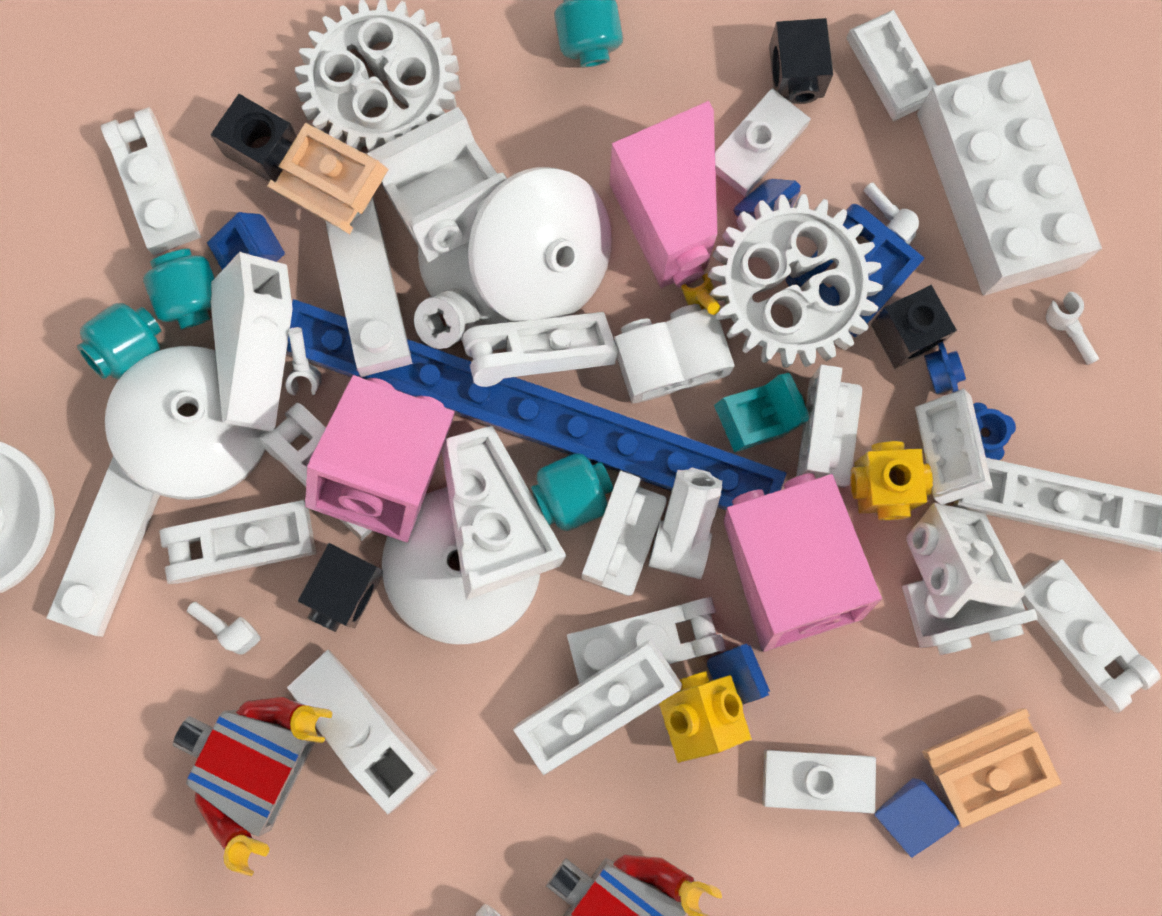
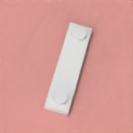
M372 197L362 214L357 212L350 223V226L353 227L350 235L326 222L356 367L361 377L413 364L374 197Z
M114 456L46 618L103 637L160 497V495L134 482L121 469Z
M986 458L993 488L955 500L953 503V507L985 513L986 515L1162 552V495Z

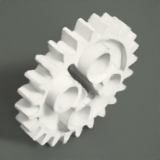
M360 0L359 13L354 15L342 5L340 6L341 21L336 23L331 18L324 16L322 19L327 32L321 34L310 30L308 33L315 49L300 48L299 50L303 63L306 65L295 67L297 78L300 83H303L295 88L300 101L305 102L301 107L307 120H314L312 124L315 128L326 134L329 133L330 136L342 142L347 140V145L359 151L365 146L368 152L445 114L443 109L453 110L457 107L455 95L451 92L459 91L461 86L459 76L455 74L459 71L457 56L451 55L453 53L451 40L449 37L441 38V28L437 21L426 26L427 21L424 10L420 9L409 17L406 2L401 1L395 11L392 12L388 10L386 0H379L377 9L372 11L369 10L365 0ZM379 42L391 43L383 50L371 49ZM350 49H356L364 57L366 64L375 76L369 78L364 63L349 51ZM341 73H353L344 82L333 81ZM411 76L424 78L417 85L409 86L403 84ZM388 80L392 94L408 106L407 109H401L393 101L389 91L384 87L383 81ZM374 107L386 108V111L378 117L370 118L365 116Z
M802 194L799 197L794 208H790L785 195H780L775 201L773 212L762 200L754 208L756 220L750 214L743 211L736 220L741 231L728 227L722 235L730 247L717 246L712 256L724 264V266L712 267L708 273L709 278L722 282L721 286L713 289L709 294L715 300L725 302V306L715 315L716 320L732 318L735 324L729 329L726 336L732 338L740 333L747 336L742 349L745 353L757 344L762 346L761 361L764 363L768 362L776 352H779L783 367L787 368L792 365L796 354H799L803 365L809 367L815 363L816 350L825 361H828L836 356L834 343L843 350L848 349L854 344L849 331L859 335L867 331L869 327L859 315L871 316L878 310V306L866 299L867 296L880 292L883 286L868 280V276L882 268L881 263L866 262L864 257L875 247L874 242L858 244L855 238L862 231V224L855 225L847 230L843 226L847 211L843 209L833 218L828 216V200L823 199L815 210L809 209L806 194ZM803 236L813 240L818 250L817 257L810 258L801 254L797 249L796 238ZM758 257L767 261L771 268V278L759 279L755 277L749 270L748 259ZM833 260L836 263L835 269L812 276L801 287L792 285L759 303L753 301L752 296L754 294L777 287L788 275L792 278H797L827 261ZM826 283L836 288L840 296L838 306H831L823 302L819 294L820 284ZM780 304L789 308L793 315L792 327H780L773 321L770 313L772 305Z

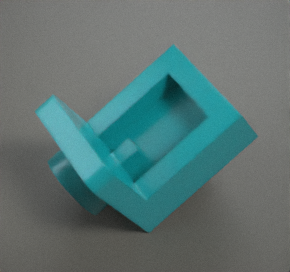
M790 373L778 375L764 386L724 397L714 404L734 453L782 438L807 422L810 418L803 396L797 389Z

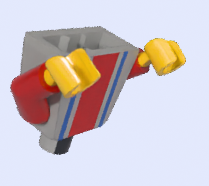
M282 696L246 701L238 710L223 711L214 727L191 716L187 717L181 724L174 737L173 746L197 758L186 784L196 792L194 802L213 836L225 850L223 856L224 864L229 870L252 876L254 871L248 866V858L251 852L264 857L268 855L269 846L264 842L252 839L251 834L259 837L272 830L315 742L323 743L325 741V737L317 735L315 726L319 717L332 718L331 710L304 705Z
M623 855L615 862L605 858L592 877H589L565 858L546 885V887L571 905L563 916H685L686 913L689 916H710L704 914L699 908L698 901L702 893L706 892L713 897L722 899V893L716 886L700 881L695 882L691 875L664 858Z

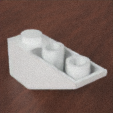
M239 252L211 282V310L222 422L272 431L276 426L293 310L288 269L286 264Z
M330 650L323 653L287 687L297 702L332 711V718H318L316 722L317 729L325 737V740L348 771L387 814L397 809L437 771L435 766Z

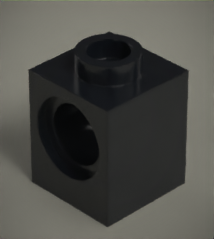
M827 18L777 21L769 44L773 89L794 104H807L818 98H824L833 77Z
M241 94L236 96L210 134L224 156L269 182L270 180L277 181L283 171L279 165L297 137L291 123ZM263 136L271 137L264 146L251 148L256 139Z
M932 284L885 306L871 323L894 369L939 348L938 343H945L957 331Z
M328 543L298 602L311 608L308 619L329 630L337 632L340 624L356 628L383 577V570Z

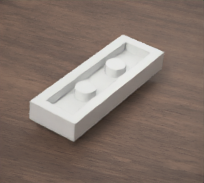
M649 639L519 722L513 731L544 776L681 689L682 683L653 640Z

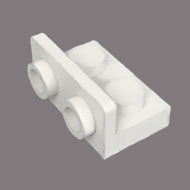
M820 365L809 380L806 409L810 418L803 424L796 477L807 473H814L817 479L833 474L837 487L845 488L850 484V472L853 467L862 387L857 384L841 382L842 368Z
M620 471L583 569L582 579L620 594L631 596L635 590L667 500L663 495L638 487L641 478Z
M934 502L907 535V544L941 617L953 618L968 599L1014 607L1026 594L985 513Z
M924 580L902 586L919 647L937 646L940 655L971 648L972 645L969 637L988 632L991 642L1022 635L1024 632L1021 624L1038 620L1035 609L1025 610L1022 599L1014 607L968 599L953 618L941 617Z

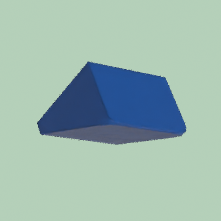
M768 179L738 203L733 211L737 217L744 211L756 220L754 208L758 202L763 200L773 212L775 201L780 195H785L790 208H793L801 191V185L796 180Z
M238 212L206 242L222 270L239 252L275 262L285 255L282 246L264 216L255 213Z
M747 643L739 645L707 660V667L713 680L731 675L742 705L769 696V687L751 645Z
M916 778L909 780L873 813L911 858L950 833L960 824L927 784Z

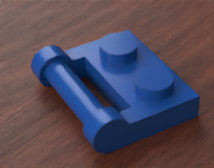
M851 204L846 209L847 215L843 226L848 230L855 225L862 224L863 229L858 236H863L867 241L874 242L875 245L864 256L866 262L881 263L882 267L868 276V280L883 285L880 292L866 297V299L878 306L877 312L871 316L859 315L868 324L925 258L865 208L858 204ZM818 250L810 258L817 257ZM830 260L820 264L797 278H792L788 275L785 281L789 287L792 285L801 287L812 276L826 271L834 261ZM824 283L820 284L819 294L823 302L831 306H838L840 296L834 286L829 288ZM849 331L854 338L857 337L858 334Z

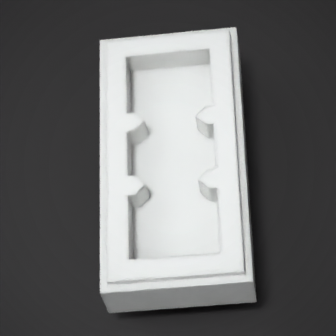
M895 11L887 12L849 31L846 39L891 119L895 121L919 110L932 87L937 86Z
M772 88L716 150V174L746 197L807 128L811 118Z
M961 389L916 406L915 410L926 463L930 465L932 471L934 499L943 505L993 488L971 395L965 389Z
M764 750L762 805L764 807L875 813L876 757Z

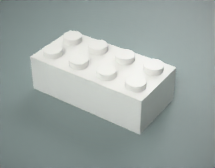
M1030 60L932 87L917 116L983 296L1078 269L1102 249Z

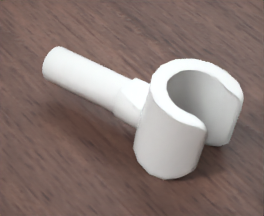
M873 182L867 185L864 192L883 212L884 216L891 221L887 227L907 244H910L915 238L916 230L919 226L918 216L908 209L899 210Z
M1068 292L1063 302L1070 314L1063 313L1057 303L1052 301L1047 309L1046 320L1052 328L1067 332L1086 364L1090 365L1099 360V357L1083 332V327L1078 320L1084 310V302L1077 293Z
M294 327L289 329L293 371L288 376L285 387L287 392L295 396L298 392L296 377L304 376L311 382V392L315 395L321 385L322 376L317 367L308 364L302 329Z
M197 602L191 603L187 609L190 615L202 622L217 635L219 643L225 649L236 654H245L261 640L257 631L242 617H239L228 627L224 621Z

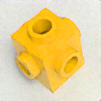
M900 441L881 442L871 445L872 451L866 452L855 461L854 467L851 468L850 472L851 493L853 498L858 500L859 514L877 513L878 520L910 518V511L927 503V495L931 494L933 487L931 467L928 463H923L922 449H904V442ZM890 471H896L898 485H895L890 480Z
M707 671L679 679L682 683L681 689L659 703L664 725L668 731L677 763L717 754L752 739L743 713L742 701L736 692L731 675L709 681Z

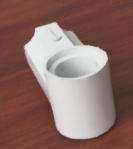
M696 468L677 470L664 521L660 520L657 527L648 567L696 579L702 578L712 539L710 529L721 496V480L712 476L710 472Z

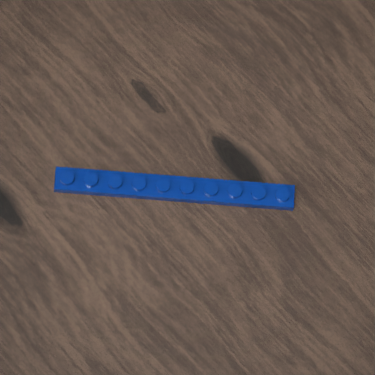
M295 299L292 301L293 310L290 329L294 327L302 329L306 358L309 363L351 378L355 375L363 379L378 378L384 380L399 392L413 397L428 396L440 401L445 408L455 411L454 414L486 426H493L495 429L568 455L574 453L584 454L591 463L597 464L602 462L605 468L616 472H626L641 478V481L672 491L677 470L696 468L710 472L712 476L722 481L721 496L717 508L723 510L733 506L732 500L744 493L753 490H763L764 495L782 489L786 472L517 377L503 378L499 383L488 387L478 386L474 383L470 370L471 361L407 339L413 364L361 377L356 367L346 317ZM288 337L286 354L292 356L290 337Z

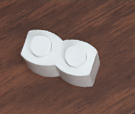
M693 304L670 314L671 320L667 322L652 324L650 319H640L628 323L621 328L622 334L615 336L614 341L618 349L617 360L631 404L659 398L681 389L699 386L730 375L735 365L720 321L716 320L715 315L709 314L706 309L701 310L699 304Z

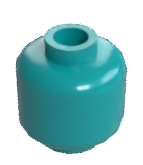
M564 0L554 12L560 50L567 58L580 59L581 67H594L608 63L610 61L609 53L618 49L623 43V32L616 0Z
M190 249L173 251L150 261L152 268L144 274L143 283L157 318L162 322L178 321L181 330L210 321L211 318L208 311L211 310V282L215 277L208 260L203 256L192 255Z
M114 303L81 326L80 337L82 342L77 345V349L87 364L102 379L111 376L119 380L138 361L160 351L156 335L161 332V329L153 316L145 308L140 307L135 311L124 303Z
M580 453L571 454L539 469L536 476L537 484L530 487L533 497L548 524L555 523L563 531L573 530L602 517L608 505L605 495L613 491L612 482L602 462L592 465L589 459Z

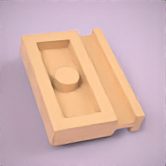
M305 123L279 165L283 171L277 181L270 180L267 187L350 235L353 230L350 223L357 212L360 214L364 212L389 169L378 160Z
M1018 708L922 751L934 774L932 775L948 810L960 823L957 827H967L1062 784L1038 732L1034 731L1028 719L1030 715L1027 709Z

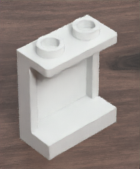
M459 107L367 153L368 156L378 160L389 169L381 184L427 262L469 242L472 226L480 207L490 193L507 179L504 173L497 174L476 144L467 119Z

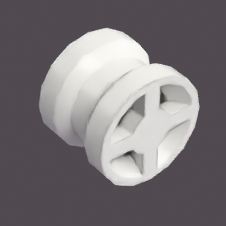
M450 289L421 302L414 314V325L417 334L423 342L430 347L443 349L462 340L463 333L468 329L478 326L480 315L477 304L470 295L462 290ZM439 313L443 315L447 324L446 327L443 325Z

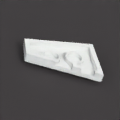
M493 426L447 438L441 452L466 600L560 567L566 558V554Z

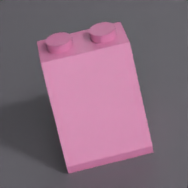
M710 101L612 143L609 185L661 289L673 283L677 287H681L685 283L688 285L704 275L703 270L707 268L717 237L714 109Z
M353 375L307 466L305 507L408 543L441 455L442 447L448 436L455 411L445 408L440 401L428 396L413 397L399 392L384 380L378 378L363 379Z
M814 473L803 474L784 483L785 489L767 495H764L763 490H753L732 500L733 506L727 507L723 522L762 652L861 621L882 600L833 474L817 479Z

